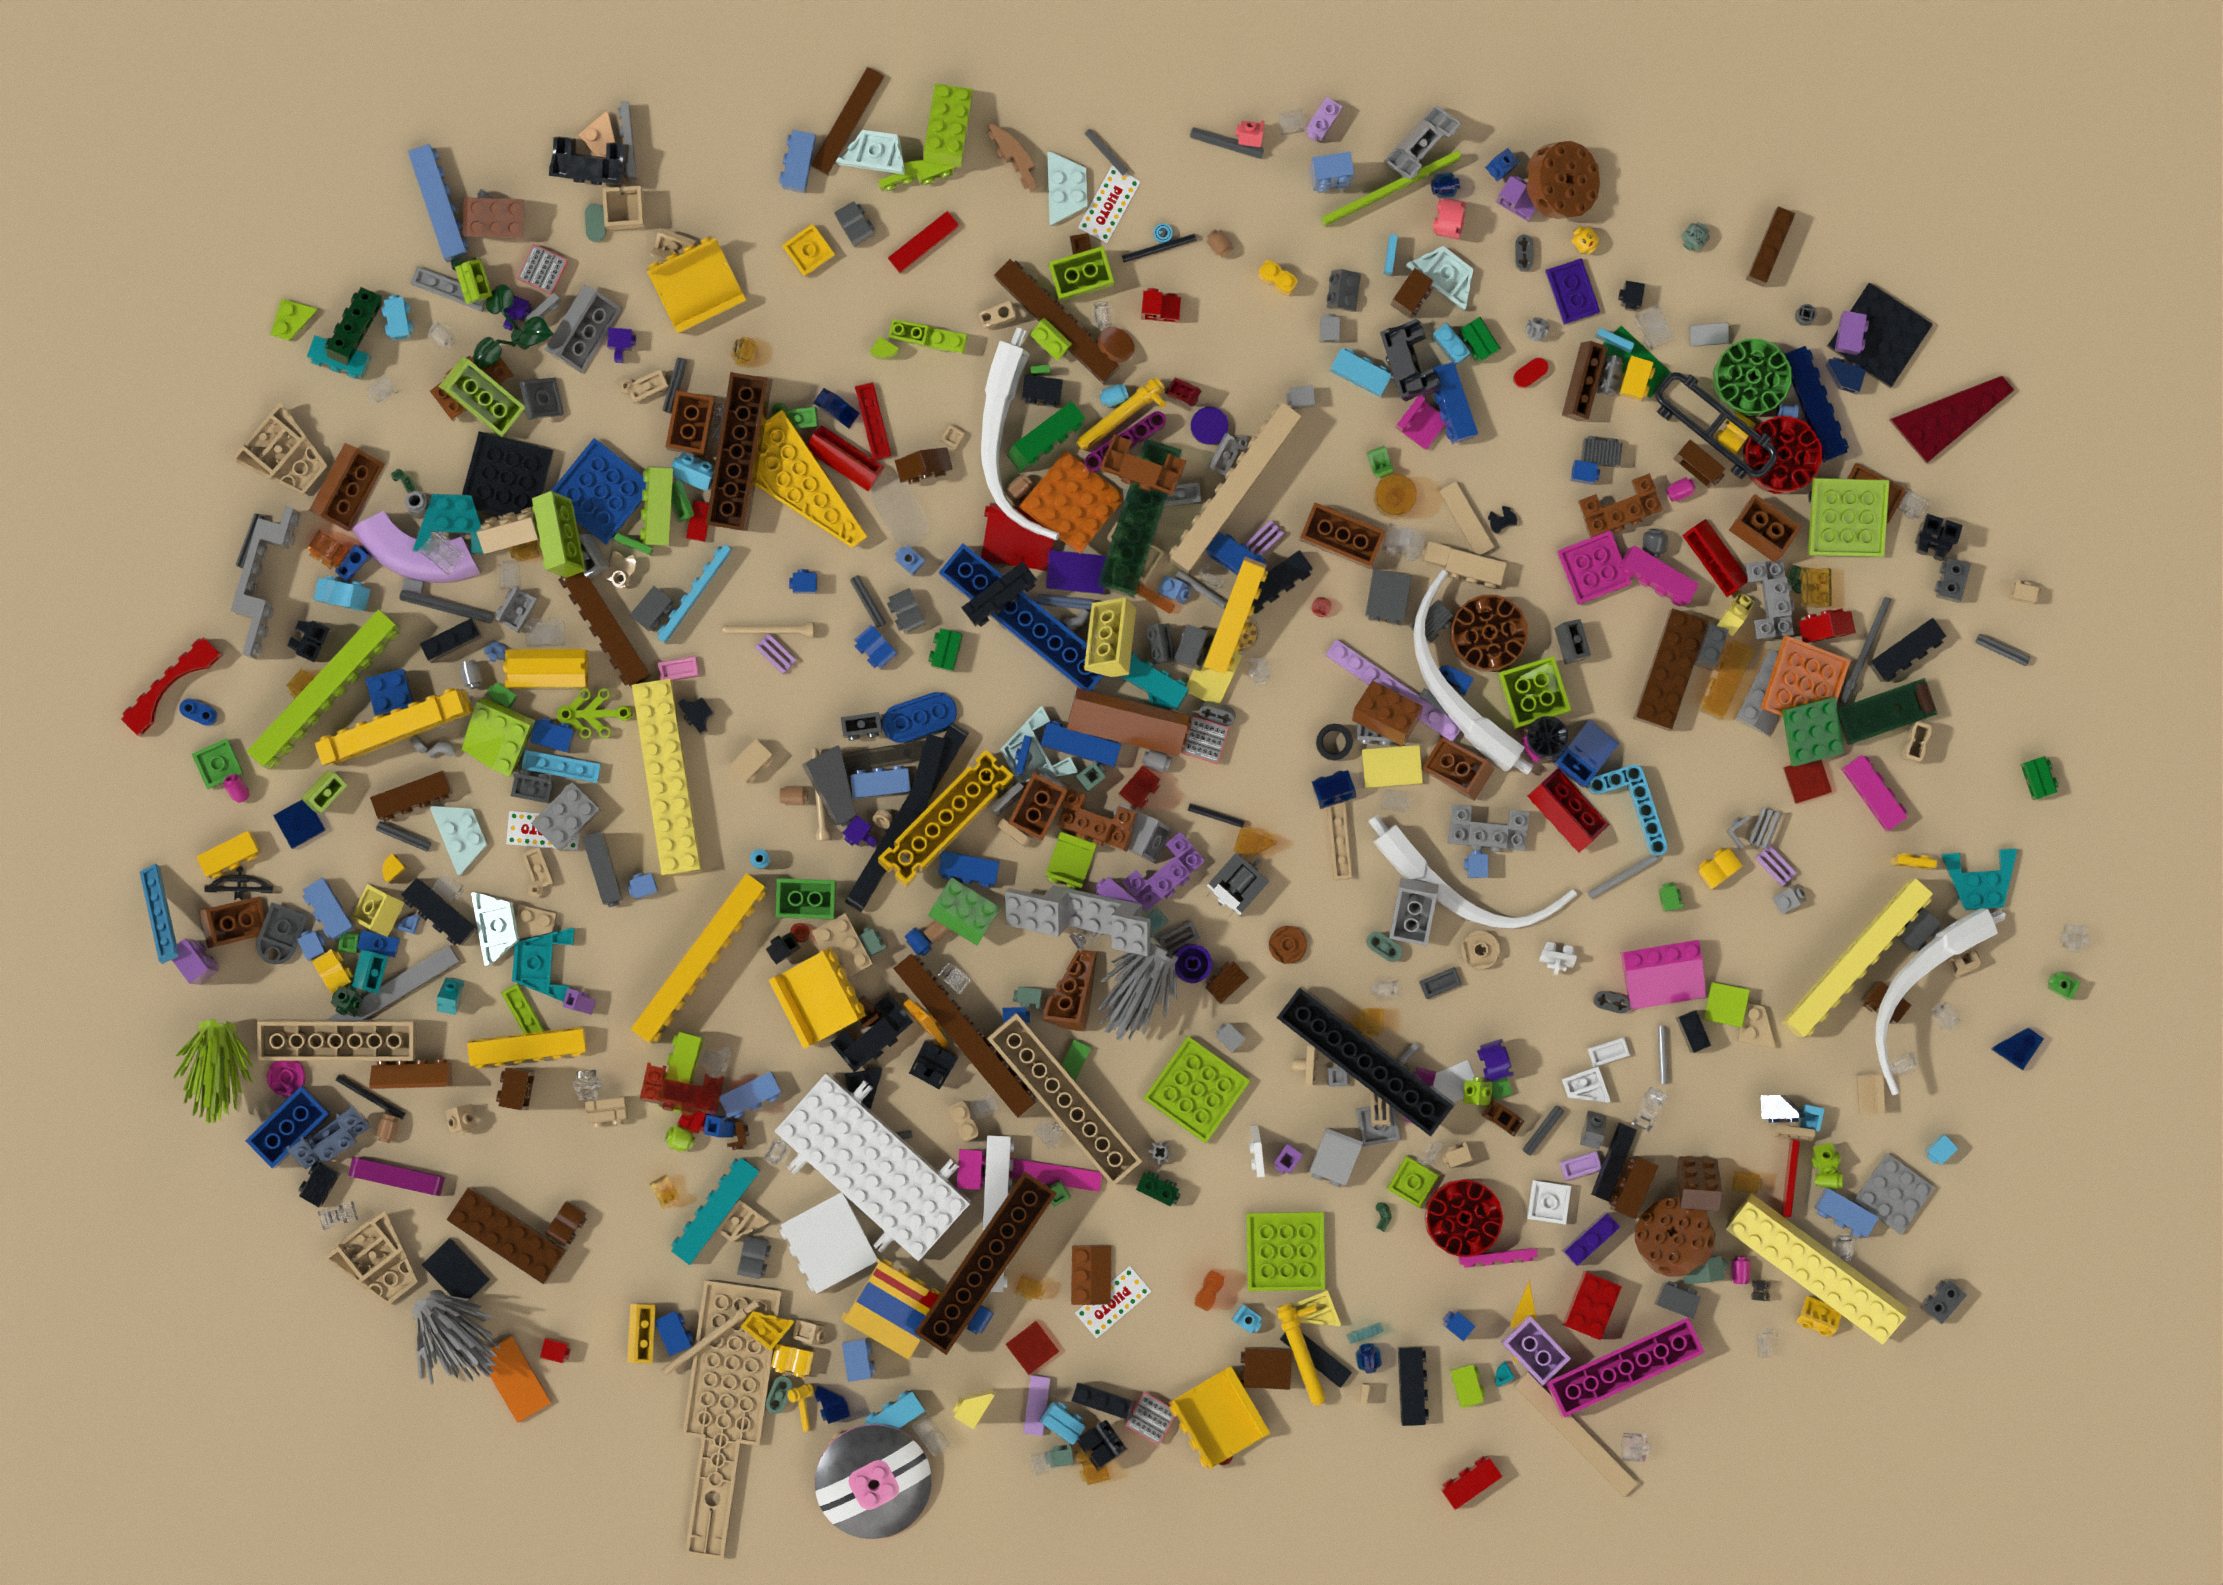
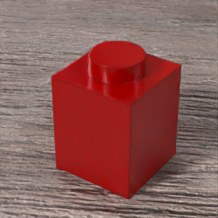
M545 1338L540 1358L564 1363L565 1359H569L571 1349L568 1348L569 1343Z

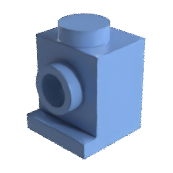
M909 545L906 548L902 546L895 553L897 556L895 561L911 576L925 563V560ZM907 555L912 556L910 562L905 561Z

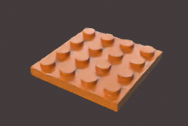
M1065 450L1021 503L1019 508L1045 528L1059 533V538L1081 554L1124 501V496L1095 472L1089 471L1082 462Z
M1784 636L1760 709L1783 717L1782 709L1816 700L1836 697L1837 703L1851 660L1792 637Z

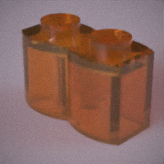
M318 530L306 548L311 551L309 555L317 561L323 559L321 563L329 569L332 566L338 569L350 552L347 547L321 530Z
M1212 1269L1207 1272L1203 1279V1287L1199 1289L1195 1296V1306L1206 1311L1212 1308L1215 1303L1216 1293L1220 1291L1224 1284V1275Z

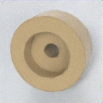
M889 809L878 810L873 816L875 825L882 829H888L893 822L891 811Z

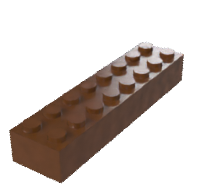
M730 372L706 525L748 531L773 379Z

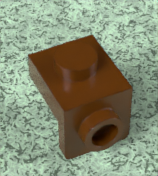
M863 995L858 1001L863 1005L866 1016L859 1021L865 1029L867 1026L872 1027L877 1023L879 1013Z
M744 1121L735 1122L738 1142L727 1143V1147H732V1150L744 1149L743 1145L748 1144L746 1136H750L748 1124H744Z

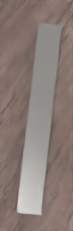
M448 945L382 985L378 994L371 992L362 998L364 1001L355 1017L336 1013L327 1020H365L460 961L451 946Z

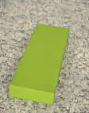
M518 983L501 992L523 1033L545 1031Z

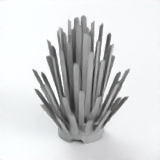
M1150 943V954L1148 956L1127 952L1110 961L1112 963L1117 962L1114 965L1116 968L1106 974L1108 976L1102 979L1101 983H1105L1124 967L1125 969L1116 976L1114 981H1118L1120 978L1121 980L1098 1008V1010H1104L1107 1005L1111 1006L1100 1024H1103L1107 1017H1110L1105 1033H1110L1119 1026L1116 1038L1117 1040H1122L1130 1028L1129 1040H1131L1136 1027L1139 1031L1143 1023L1145 1026L1142 1033L1145 1035L1157 998V1004L1161 1005L1164 989L1163 1017H1166L1167 1008H1169V995H1174V998L1177 1000L1175 963L1179 957L1174 956L1173 953L1157 944Z
M441 1290L429 1292L431 1295L425 1300L421 1298L412 1310L417 1324V1350L419 1352L420 1348H423L424 1337L431 1369L434 1367L433 1361L437 1364L431 1340L432 1337L447 1372H450L449 1365L458 1379L459 1369L457 1366L460 1365L468 1378L473 1381V1376L466 1366L479 1377L480 1374L475 1368L477 1366L486 1377H489L490 1373H493V1369L490 1366H496L489 1356L498 1355L478 1337V1334L496 1348H500V1346L493 1341L490 1331L466 1318L458 1311L483 1322H486V1319L476 1314L487 1318H492L493 1316L471 1308H481L482 1306L467 1302L468 1298L448 1296Z

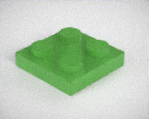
M228 738L192 753L207 789L222 784L228 775L238 774L240 776L244 774Z

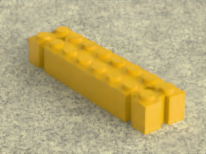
M450 688L443 691V695L426 697L425 702L419 703V701L408 704V708L394 709L390 711L391 715H379L373 717L372 722L366 723V721L355 724V728L341 729L337 731L338 735L323 736L319 738V742L314 743L321 764L335 766L351 758H356L449 723L455 719L470 715L474 710L467 691H460L459 688Z
M986 749L975 759V767L972 768L969 765L894 841L895 848L892 850L888 847L878 857V863L889 873L892 870L896 872L895 879L903 887L907 888L917 878L916 871L919 869L923 872L997 797L998 788L1003 791L1013 781L1014 775L1003 765L1000 768L997 767V759ZM983 776H989V781H983ZM902 857H905V859L909 857V862H902Z

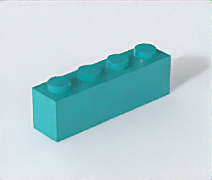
M1131 651L1129 674L1119 677L1178 711L1190 692L1187 688L1188 684L1180 679L1177 681L1171 679V674L1162 669L1159 672L1154 669V664L1147 660H1144V662L1137 659L1138 655Z

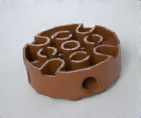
M1563 141L1542 146L1534 152L1527 166V172H1529L1528 183L1526 184L1527 193L1534 207L1544 216L1555 219L1583 215L1592 208L1598 198L1600 187L1598 164L1583 145L1573 141Z
M1480 595L1468 600L1457 611L1450 627V643L1456 656L1467 667L1480 672H1497L1509 667L1522 654L1528 640V624L1522 610L1510 600L1499 595ZM1487 629L1493 632L1491 638L1484 634Z
M1679 1197L1666 1198L1651 1205L1642 1213L1635 1228V1243L1643 1260L1654 1272L1668 1277L1684 1276L1691 1273V1270L1696 1269L1699 1265L1702 1266L1708 1261L1715 1248L1716 1233L1706 1211L1680 1208Z

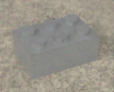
M571 782L531 824L557 850L562 851L602 810Z
M1406 878L1400 879L1389 939L1424 946L1428 945L1438 884Z

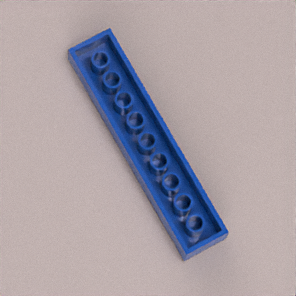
M964 543L961 544L938 572L944 580L969 600H972L1003 576ZM1024 592L1019 594L1021 598L1013 604L1008 602L1004 605L1005 610L997 616L992 614L990 616L1077 688L1092 691L1105 676L1084 669L1087 643Z

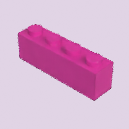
M1635 545L1628 548L1618 567L1624 575L1636 578L1642 586L1651 587L1657 595L1666 596L1671 599L1674 605L1679 607L1689 604L1699 586L1697 582Z
M1862 754L1841 768V770L1883 829L1889 831L1907 818L1905 814L1907 811L1901 803L1898 804L1894 799L1896 796L1891 788H1886L1883 784L1884 778L1882 775L1873 770L1871 760Z

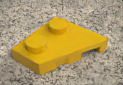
M753 1311L741 1325V1328L768 1351H771L793 1325L794 1321Z

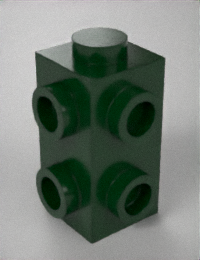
M1149 1171L1148 1174L1144 1172L1136 1190L1170 1207L1172 1203L1176 1205L1181 1195L1178 1193L1179 1189L1176 1188L1177 1184L1168 1179L1165 1182L1159 1180L1160 1175Z

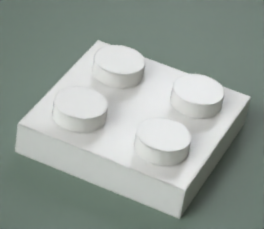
M1532 1180L1527 1219L1566 1225L1571 1186Z

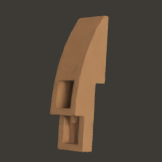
M994 124L988 125L989 131L987 134L991 142H996L998 146L996 152L999 158H1004L1006 163L1013 159L1011 164L1016 173L1020 172L1022 176L1020 181L1024 189L1028 188L1030 193L1037 190V185L1030 173L1035 169V165L1025 149L1003 129Z

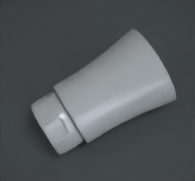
M419 491L410 492L405 499L409 514L414 518L423 519L431 497ZM420 500L419 505L415 506V502Z

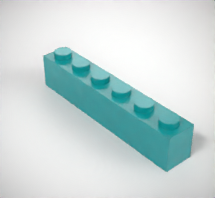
M743 1157L739 1160L736 1158L729 1166L732 1170L728 1175L724 1174L718 1181L720 1186L717 1190L714 1191L712 1189L708 1194L706 1205L704 1207L700 1205L694 1213L697 1217L693 1222L688 1221L682 1229L685 1233L681 1238L677 1236L671 1244L673 1247L671 1252L688 1265L692 1264L716 1229L760 1173L759 1169Z

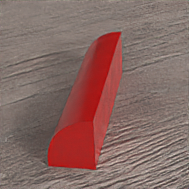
M822 425L813 433L807 444L816 458L868 492L885 468Z
M1706 519L1682 535L1726 597L1748 583L1747 575Z

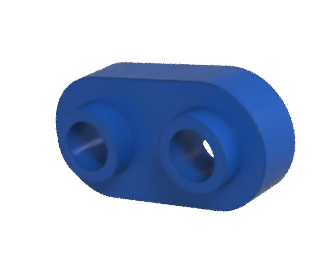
M193 699L183 700L179 707L180 713L184 717L205 726L213 725L218 718L215 709ZM187 705L192 706V710L190 712L186 711ZM206 712L210 714L208 719L203 717Z

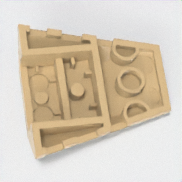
M281 401L230 459L301 495L307 491L327 467V464Z
M385 1210L361 1224L339 1241L323 1257L324 1260L330 1262L342 1273H345L355 1283L361 1285L386 1306L418 1282Z

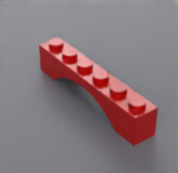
M206 638L197 639L191 645L193 648L188 653L184 652L178 658L179 662L174 667L171 665L165 670V676L161 680H155L150 686L151 689L146 694H141L136 700L137 703L133 707H128L123 712L124 716L121 720L137 736L141 737L154 724L158 704L164 693L174 682L191 672L210 669L223 656Z

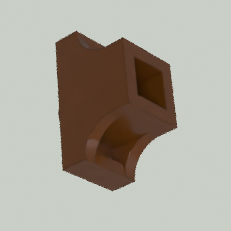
M1493 1099L1490 1101V1106L1488 1105L1481 1115L1513 1137H1515L1524 1123V1120Z

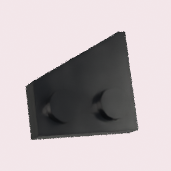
M882 1067L845 1074L847 1088L850 1093H853L863 1081L868 1083L863 1090L869 1085L872 1086L873 1089L862 1100L868 1109L872 1107L882 1074Z

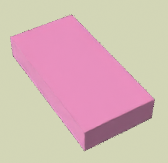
M696 656L658 663L661 680H677L699 676Z

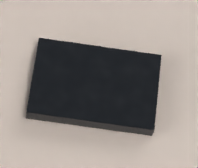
M451 1238L422 1264L450 1296L468 1298L470 1300L490 1281L486 1274Z

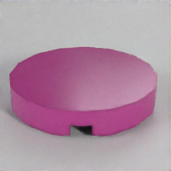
M276 1061L268 1069L267 1083L277 1095L291 1096L301 1086L305 1085L306 1071L298 1061Z

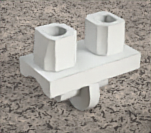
M1546 942L1540 954L1539 962L1547 963V968L1553 969V975H1558L1559 970L1566 971L1567 967H1574L1577 956L1574 955L1573 946H1564L1562 953L1555 952V943Z

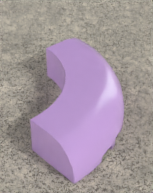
M385 511L360 522L352 528L358 541L375 560L394 573L406 578L430 583H446L465 580L481 574L463 537L445 542H431V552H412L416 539L403 533Z

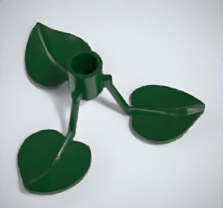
M499 284V286H496L491 291L492 296L487 298L486 308L491 314L502 312L504 317L514 327L515 330L511 333L512 341L500 339L494 341L492 337L482 339L477 344L473 355L474 364L480 369L489 367L499 360L502 353L500 343L513 347L517 345L525 350L554 335L546 321L538 316L528 319L524 324V330L517 327L505 312V309L510 308L514 302V294L505 284Z

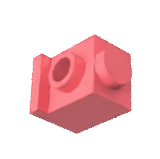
M1241 120V125H1237L1235 135L1239 136L1238 144L1261 147L1264 121L1261 120L1260 123Z

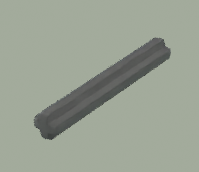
M1193 127L1190 133V138L1258 159H1261L1264 153V148L1240 145L1238 144L1239 140Z

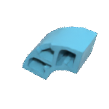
M326 575V579L318 578L313 600L348 609L366 611L371 589L363 587V583L353 581L352 584L337 581L338 578Z

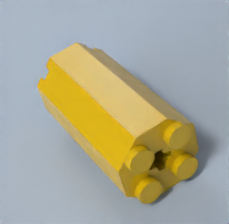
M587 649L505 650V661H507L503 663V671L507 673L505 688H588L589 674H587V671L589 669Z

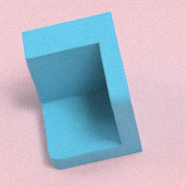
M1803 1104L1802 1111L1805 1113V1118H1801L1800 1128L1820 1131L1824 1109Z

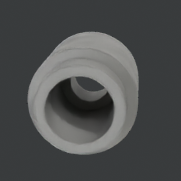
M475 660L461 663L460 673L464 687H468L469 690L479 688L483 682L479 665L476 664Z
M1149 750V752H1145L1142 763H1145V768L1159 772H1168L1172 757L1162 752Z

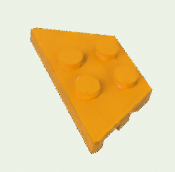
M908 999L903 1004L912 1017L938 1041L943 1049L950 1044L940 1032L942 1027L931 1014H927L924 1011V1008L917 1001L913 1003Z

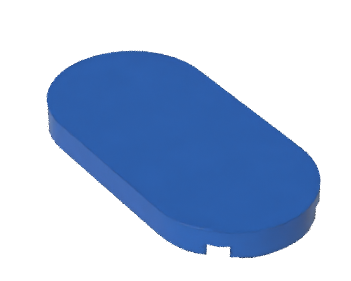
M933 692L894 705L884 714L882 729L890 740L897 743H906L927 736V734L945 730L956 719V704L947 694Z

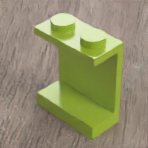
M1060 832L1045 874L1048 877L1047 881L1059 884V881L1066 883V887L1069 889L1077 890V888H1082L1097 845Z

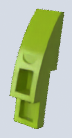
M923 160L904 163V175L895 173L878 180L880 190H885L886 192L895 189L898 184H910L914 182V178H917L919 185H929L935 182L934 179L942 177L944 179L953 175L952 172H955V167L923 162Z
M892 319L888 338L938 351L964 354L968 335Z

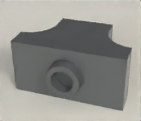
M1591 1111L1587 1112L1581 1133L1580 1145L1599 1150L1601 1142H1603L1605 1137V1115Z

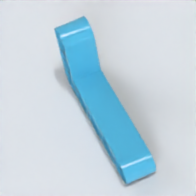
M1630 765L1592 778L1587 787L1589 792L1594 795L1623 786L1628 787L1649 853L1655 856L1664 854L1667 851V842L1642 768L1638 765ZM1630 769L1637 770V779H1632L1629 776ZM1612 775L1619 776L1620 783L1618 785H1614L1611 782ZM1593 781L1601 782L1602 788L1600 791L1593 789ZM1637 787H1641L1644 790L1643 797L1636 796L1635 789ZM1643 805H1646L1650 808V814L1648 816H1645L1641 813V807ZM1648 824L1656 826L1654 834H1650L1647 831ZM1655 842L1661 843V852L1654 851L1653 844Z

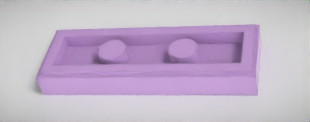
M1031 1375L1024 1434L1043 1436L1044 1425L1039 1422V1419L1046 1411L1050 1377Z

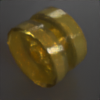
M1391 474L1379 481L1374 491L1373 501L1381 515L1387 518L1398 519L1404 517L1412 510L1417 499V491L1414 483L1408 477L1402 474ZM1393 493H1397L1398 499L1392 497Z

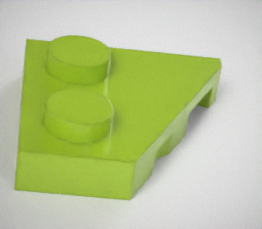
M281 298L270 335L291 341L296 336V333L306 325V322L318 312V309Z

